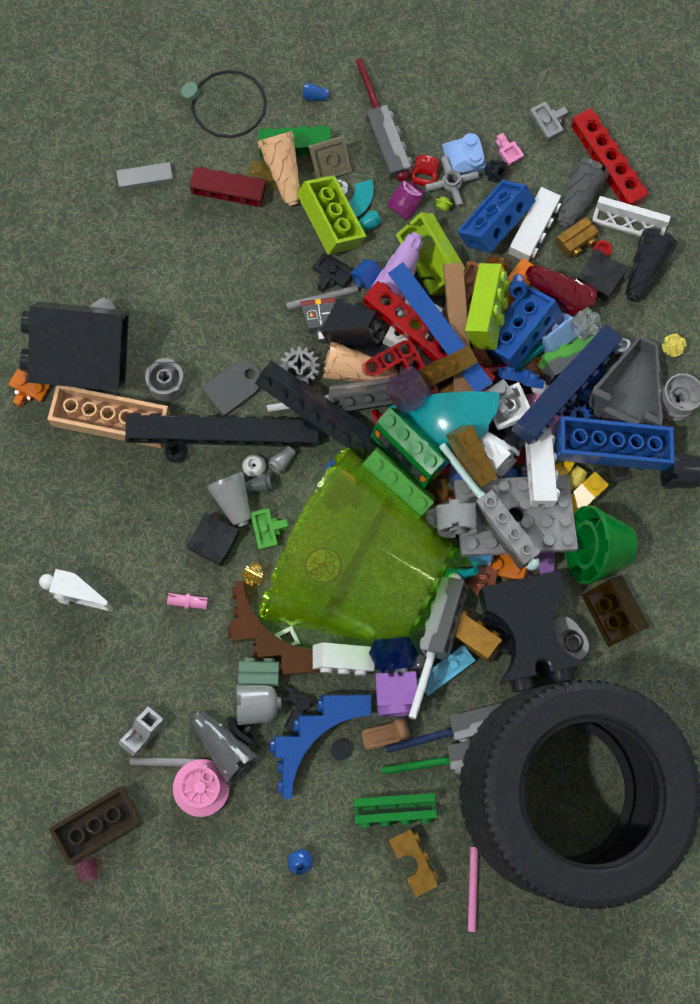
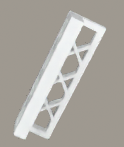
M600 196L592 223L641 236L643 229L638 231L632 226L633 223L640 222L644 229L652 227L661 228L660 235L664 236L670 216ZM599 211L605 212L609 217L604 221L596 219ZM622 217L625 219L626 224L622 226L617 225L614 219Z

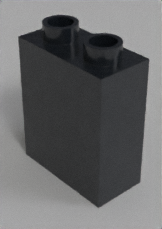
M38 302L30 306L29 311H23L21 316V332L29 334L28 349L23 348L21 350L19 363L20 370L28 372L27 383L119 391L126 384L129 310Z

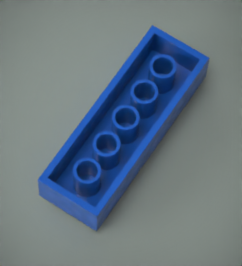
M561 416L555 423L554 452H556L557 456L556 461L666 471L674 464L673 427Z

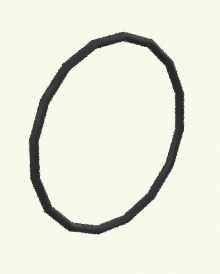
M227 69L212 73L199 83V89L203 83L213 76L224 73L241 74L253 80L261 90L264 100L262 114L257 122L244 132L232 135L219 134L206 128L198 119L194 106L195 100H192L191 108L194 119L203 130L216 137L234 138L246 135L256 128L265 116L267 99L264 88L254 77L243 71Z

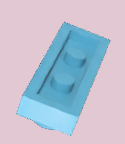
M464 645L450 654L448 660H442L431 669L425 688L427 696L475 662V659Z

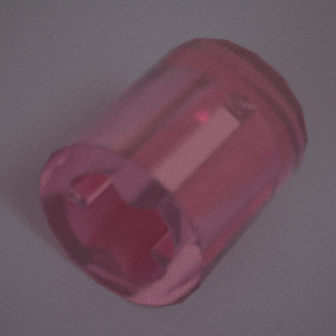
M93 859L75 863L79 884L97 879Z

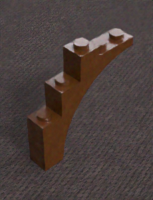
M235 581V587H232L233 599L237 600V606H234V617L238 618V620L231 621V626L227 627L228 638H232L233 643L256 641V643H253V653L257 655L259 660L282 657V660H278L279 672H283L284 677L320 673V669H313V650L294 646L270 633L251 610L243 581Z

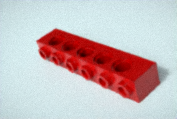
M590 108L574 116L570 126L591 158L603 165L601 170L605 171L606 168L608 169L609 176L606 181L619 201L633 206L645 202L648 196L646 186L641 184L636 171L631 169L628 159L621 154L618 144L611 139L608 129L600 122L599 115Z

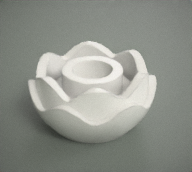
M252 454L244 459L242 468L247 476L256 478L265 472L266 463L261 456Z

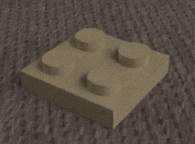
M344 136L308 146L316 179L333 175L336 177L352 172Z

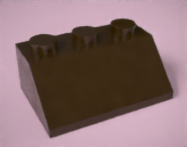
M622 575L610 578L581 595L608 648L649 628Z

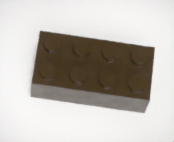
M120 786L49 828V831L67 865H74L144 822L125 787Z

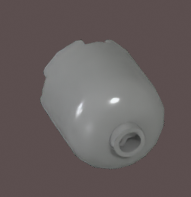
M237 685L238 725L268 723L275 719L277 710L281 709V697H277L273 687L269 685Z

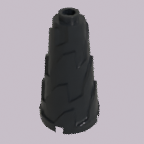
M652 228L643 229L633 260L634 264L628 277V285L625 292L628 300L632 302L641 300L649 287L652 286L659 271H662L668 258L672 256L678 243L669 234L665 233V236L660 235V230Z
M674 451V464L666 471L660 470L661 485L665 489L700 487V457Z

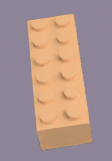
M56 386L47 420L53 427L125 441L126 415L130 413H140L141 415L158 413L161 416H168L171 413L168 406L75 387ZM137 443L161 449L163 445L153 443Z

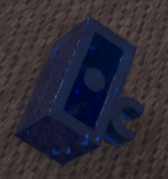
M408 636L375 639L369 655L377 670L385 673L389 669L391 673H394L396 669L413 668L418 652Z

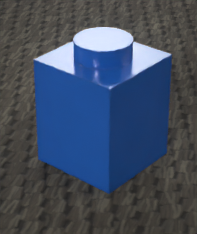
M365 259L350 274L354 278L353 282L357 287L370 289L380 274L381 269L374 260Z

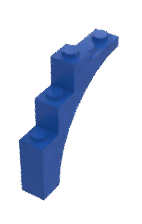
M320 694V699L317 700V710L320 711V714L297 715V720H294L293 729L294 732H297V735H273V740L269 743V749L275 758H281V761L277 762V771L281 773V781L277 782V792L281 793L283 799H292L293 781L297 768L305 752L313 742L326 730L340 722L355 717L371 716V695Z

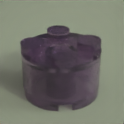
M413 366L406 368L399 375L391 376L387 380L386 394L400 412L401 410L409 412L424 403L422 399L425 396L428 398L431 393L430 387L419 371Z

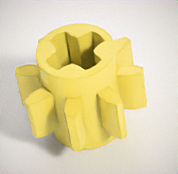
M678 334L668 335L665 337V343L662 344L664 353L667 352V355L671 357L681 355L684 347L687 346L685 338Z

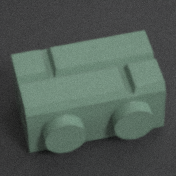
M244 658V661H239L238 685H269L273 688H279V662H275L274 658H264L263 662H256L255 658Z

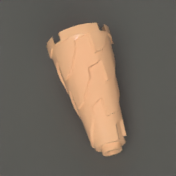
M292 131L257 141L264 160L278 186L282 200L288 203L289 206L299 203L297 192L300 189Z
M330 342V351L328 350L323 378L328 380L367 381L397 376L398 370L395 369V366L372 377L364 375L362 365L372 357L337 342ZM373 363L368 364L369 372L374 373L376 366Z

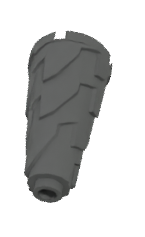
M582 157L581 161L579 158L576 159L557 220L558 226L561 229L567 230L577 222L579 217H582L589 203H591L596 193L601 190L606 182L609 171L607 168L605 171H602L603 165L599 162Z
M198 711L192 716L191 724L196 734L202 741L204 749L212 758L214 766L228 785L237 783L243 779L241 775L246 771L249 774L259 761V757L243 741H239L228 728L225 729L206 711Z

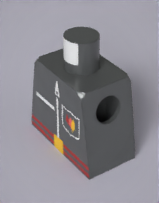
M335 297L300 301L308 333L317 334V341L320 343L326 342L320 330L336 302Z

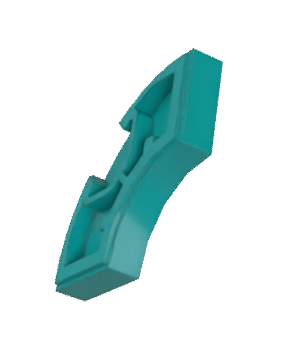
M372 179L355 184V193L349 204L357 219L366 212L372 202L374 189Z

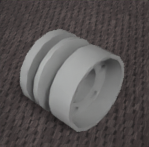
M686 373L676 374L661 388L662 413L665 419L683 421L700 405V381L692 375Z

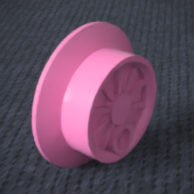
M199 759L187 763L179 770L174 779L173 794L176 803L184 812L192 816L205 817L216 813L222 808L228 798L230 786L224 781V778L214 766L213 761Z

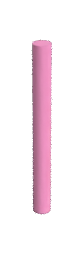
M470 847L468 931L476 932L478 851L476 847Z

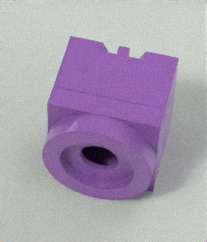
M416 671L402 672V674L395 672L391 675L390 673H377L375 675L378 717L409 716L417 690Z

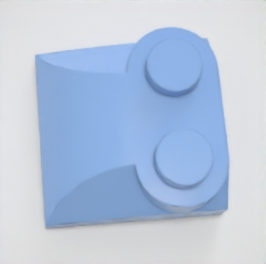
M469 133L462 139L442 144L444 155L448 157L451 169L456 170L460 175L484 170L485 159L480 139L477 135Z

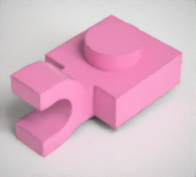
M504 133L497 136L498 140L495 142L501 148L498 153L508 167L524 157L515 141L509 143Z

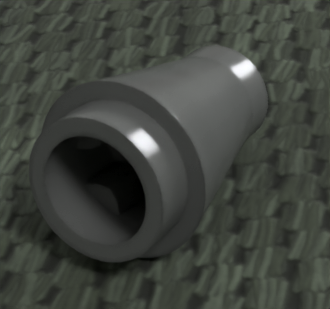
M265 473L245 481L247 493L270 492L271 489H274L271 474L266 475Z

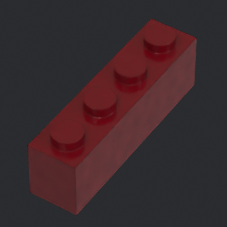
M194 167L189 186L191 194L256 207H262L266 191L265 180L261 178H249L242 174H228L222 170L213 171L206 167Z

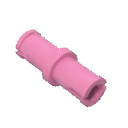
M168 593L167 605L183 606L184 609L191 607L206 610L208 597L190 596L188 593L186 595Z

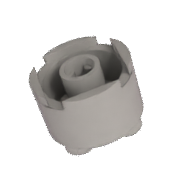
M168 358L158 359L146 370L145 380L153 397L161 401H172L182 395L186 381L181 367L175 361Z
M453 499L449 500V504L436 506L438 535L456 538L455 534H462V537H468L477 533L475 503H461V500Z

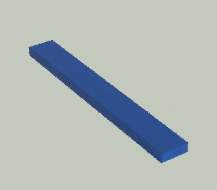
M404 262L388 272L390 278L447 355L465 347L464 343ZM478 362L460 372L474 391L482 392L493 384Z

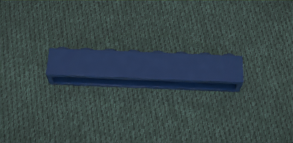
M605 324L523 414L511 430L528 445L533 440L537 442L544 434L542 431L544 427L549 429L555 422L553 417L556 414L560 416L567 408L564 405L567 402L571 404L578 396L576 394L577 390L579 389L582 392L589 383L586 380L589 377L593 379L600 371L597 368L600 365L604 367L610 360L608 356L610 354L615 355L621 348L618 344L623 338Z

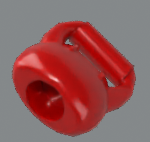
M427 155L417 156L411 173L412 182L421 186L436 182L440 161ZM417 173L432 176V180L415 176Z

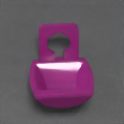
M404 180L391 196L387 207L406 221L416 211L426 192L414 183Z

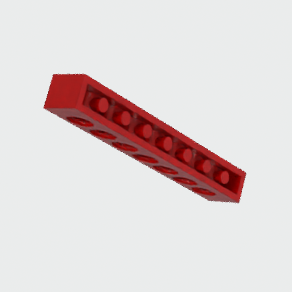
M377 281L363 297V304L369 309L376 311L380 318L407 340L411 341L434 362L448 356L440 351L441 345L435 337L433 342L426 340L425 335H432V333L413 307L407 305L401 295H395L390 291L391 288L386 283ZM381 299H388L390 305H383ZM396 311H403L405 317H398ZM416 322L420 329H413L410 323ZM479 364L490 380L493 381L495 379L493 371Z

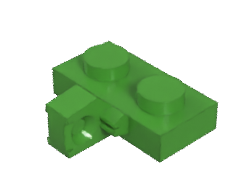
M269 508L251 512L259 551L278 546L276 536L280 535V531L289 529L287 519L277 521V518H272Z

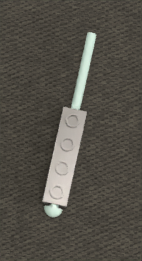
M445 443L439 446L440 450L478 498L475 502L477 515L519 570L525 566L528 570H536L540 564L537 558L540 551L492 490L485 494Z

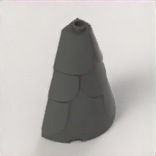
M640 336L622 353L618 361L608 370L607 374L594 386L589 398V405L594 409L593 414L599 420L662 425V392L659 377L661 371L657 343Z

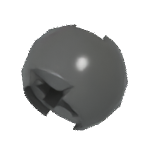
M419 652L409 661L410 671H416V676L420 677L427 658L423 652Z

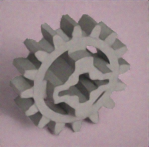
M298 346L297 351L291 348L290 354L284 353L285 358L280 359L282 364L279 366L289 373L296 375V378L308 386L309 380L315 382L314 376H319V371L317 370L320 369V364H318V357H314L313 351L308 353V348L301 351L300 346ZM299 361L301 362V365H302V367H301V369H300V373H299V369H298Z

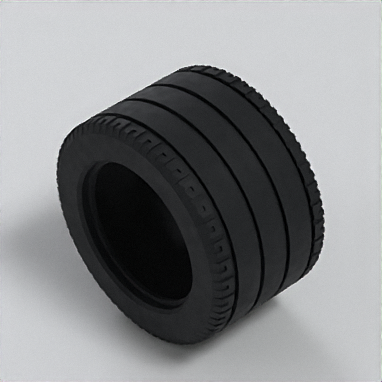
M577 680L546 685L524 691L503 702L477 728L478 732L474 733L468 744L470 747L466 749L462 761L464 765L460 771L459 799L462 801L460 803L462 818L466 820L464 823L467 832L472 837L471 840L477 851L481 852V856L490 867H493L500 876L510 883L530 893L565 906L581 909L613 908L623 906L625 902L629 904L642 899L643 895L646 896L658 889V885L664 884L673 875L672 872L676 871L680 863L685 860L684 855L688 854L689 848L694 842L692 839L696 836V828L699 826L698 818H700V783L698 780L700 779V774L697 771L698 765L694 762L696 760L695 756L691 752V746L687 745L686 742L688 741L683 736L682 730L676 727L677 724L668 713H663L664 710L652 700L648 701L649 698L638 691L632 692L633 689L602 680ZM570 725L582 728L597 736L611 750L622 771L625 797L622 813L617 825L601 844L580 855L561 857L545 845L530 823L524 802V781L529 763L539 746L553 733Z

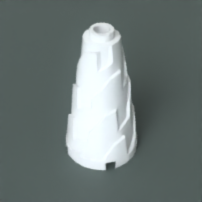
M488 431L480 439L496 475L502 477L517 461L513 457L514 454L519 457L520 452L514 446H510Z

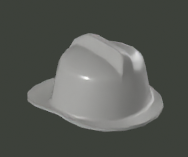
M568 617L554 619V632L560 645L573 657L579 660L583 659L589 650V642L586 635L572 619Z

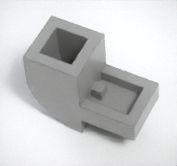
M147 707L135 719L133 727L120 739L118 744L132 756H135L157 733L163 718Z

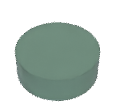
M194 82L186 83L181 89V94L187 101L195 100L200 93L199 87Z

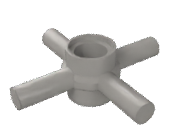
M443 156L441 162L445 175L441 181L426 184V192L444 188L446 191L452 192L456 207H461L463 202L458 189L461 183L478 179V172L460 176L459 172L451 169L448 157ZM449 180H454L455 183H450V182H448V181H449Z

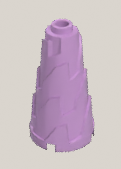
M412 232V234L406 236L373 285L377 281L384 282L395 295L399 294L406 299L390 278L388 272L404 262L414 276L420 250L424 242L421 240V235Z

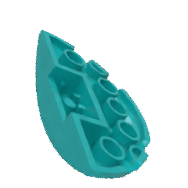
M481 391L437 393L404 400L390 407L397 408L439 450V446L445 443L452 453L455 454L446 435L459 426L473 425L479 439H481L489 430V424L493 417L497 415L500 393Z

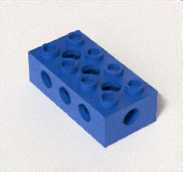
M502 180L457 230V233L468 248L491 253L519 222L522 216L530 210L536 200L527 185Z
M528 285L527 294L522 298H516L504 313L505 321L500 329L497 349H485L489 355L516 369L561 313L556 300Z

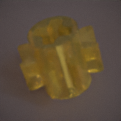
M256 562L253 565L247 564L241 574V577L245 578L243 582L253 587L254 583L259 585L265 575V572L261 571L262 565Z

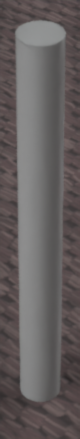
M355 285L286 303L287 310L301 307L300 301L330 297L338 298L359 291Z
M130 757V765L184 766L191 761L199 759Z

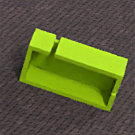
M421 212L410 221L411 225H406L396 234V237L402 244L406 236L412 234V232L422 236L421 240L424 242L416 264V271L420 278L425 279L423 283L430 295L442 296L445 294L443 265L462 262L433 213Z

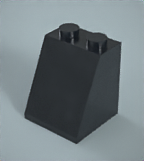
M340 300L335 302L320 330L328 345L332 341L350 349L376 347L385 336V329L376 311Z

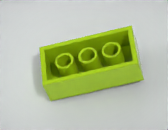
M335 175L304 181L297 192V196L327 254L331 255L358 248L366 238V235Z
M479 263L465 332L474 349H497L500 329L505 321L504 310L508 307L507 295L511 284L502 264Z

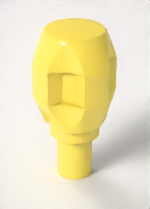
M579 466L573 468L568 474L570 491L572 492L584 482L588 474Z

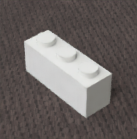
M323 642L313 645V669H320V673H332L333 670L338 671V674L341 675L355 672V676H366L367 672L374 671V647Z

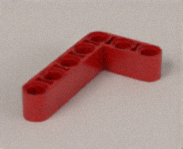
M409 340L395 344L368 359L362 365L364 375L372 377L400 362L408 379L414 383V390L418 397L440 393L435 384L428 388L419 386L420 376L417 371L424 368L425 365L414 344ZM402 344L408 347L407 354L401 352L400 347ZM385 354L392 356L390 364L384 361ZM411 361H414L417 364L416 371H412L410 369L409 365ZM369 363H373L376 366L374 373L369 372L367 368Z

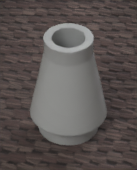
M287 446L284 450L271 457L268 465L277 474L284 472L296 452L290 446Z

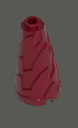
M540 265L529 266L526 270V279L540 292L556 300L560 310L574 317L575 321L581 320L589 313L586 309L588 305L593 307L597 291L591 285H587L575 278H569Z

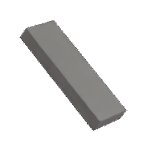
M170 162L116 170L119 189L173 181Z

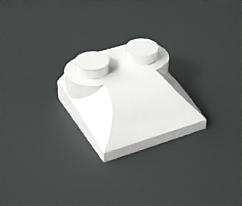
M519 382L510 386L515 393V396L509 399L506 404L510 415L503 418L498 411L496 417H493L498 430L515 425L530 408Z

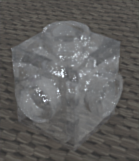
M587 307L583 311H579L570 320L571 330L584 342L600 331L601 317L596 311L593 312Z

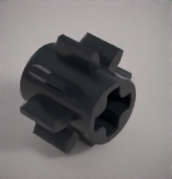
M491 159L490 163L485 165L484 175L488 176V181L500 182L505 177L506 167L502 165L503 161Z

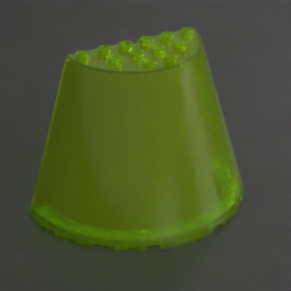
M345 447L335 457L334 461L336 463L334 466H329L316 486L315 493L311 494L286 542L288 544L284 551L281 552L271 574L270 580H272L273 585L266 588L263 594L258 618L262 621L401 648L403 644L407 646L412 636L408 633L411 627L416 628L421 618L418 614L420 610H425L431 597L428 595L429 592L434 593L440 580L437 576L443 575L448 565L445 561L447 558L451 559L455 548H453L454 544L446 537L438 535V530L433 528L424 516H420L363 466L364 461L356 453Z

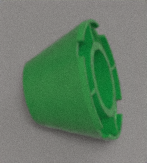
M581 506L575 511L574 522L578 550L565 552L569 571L577 582L592 584L629 567L634 562L638 543L636 533L631 526L595 506Z

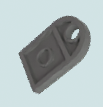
M237 362L201 388L225 417L258 392L260 387L255 382L260 372L256 366L249 362ZM249 370L255 372V377L252 379L245 377V373Z

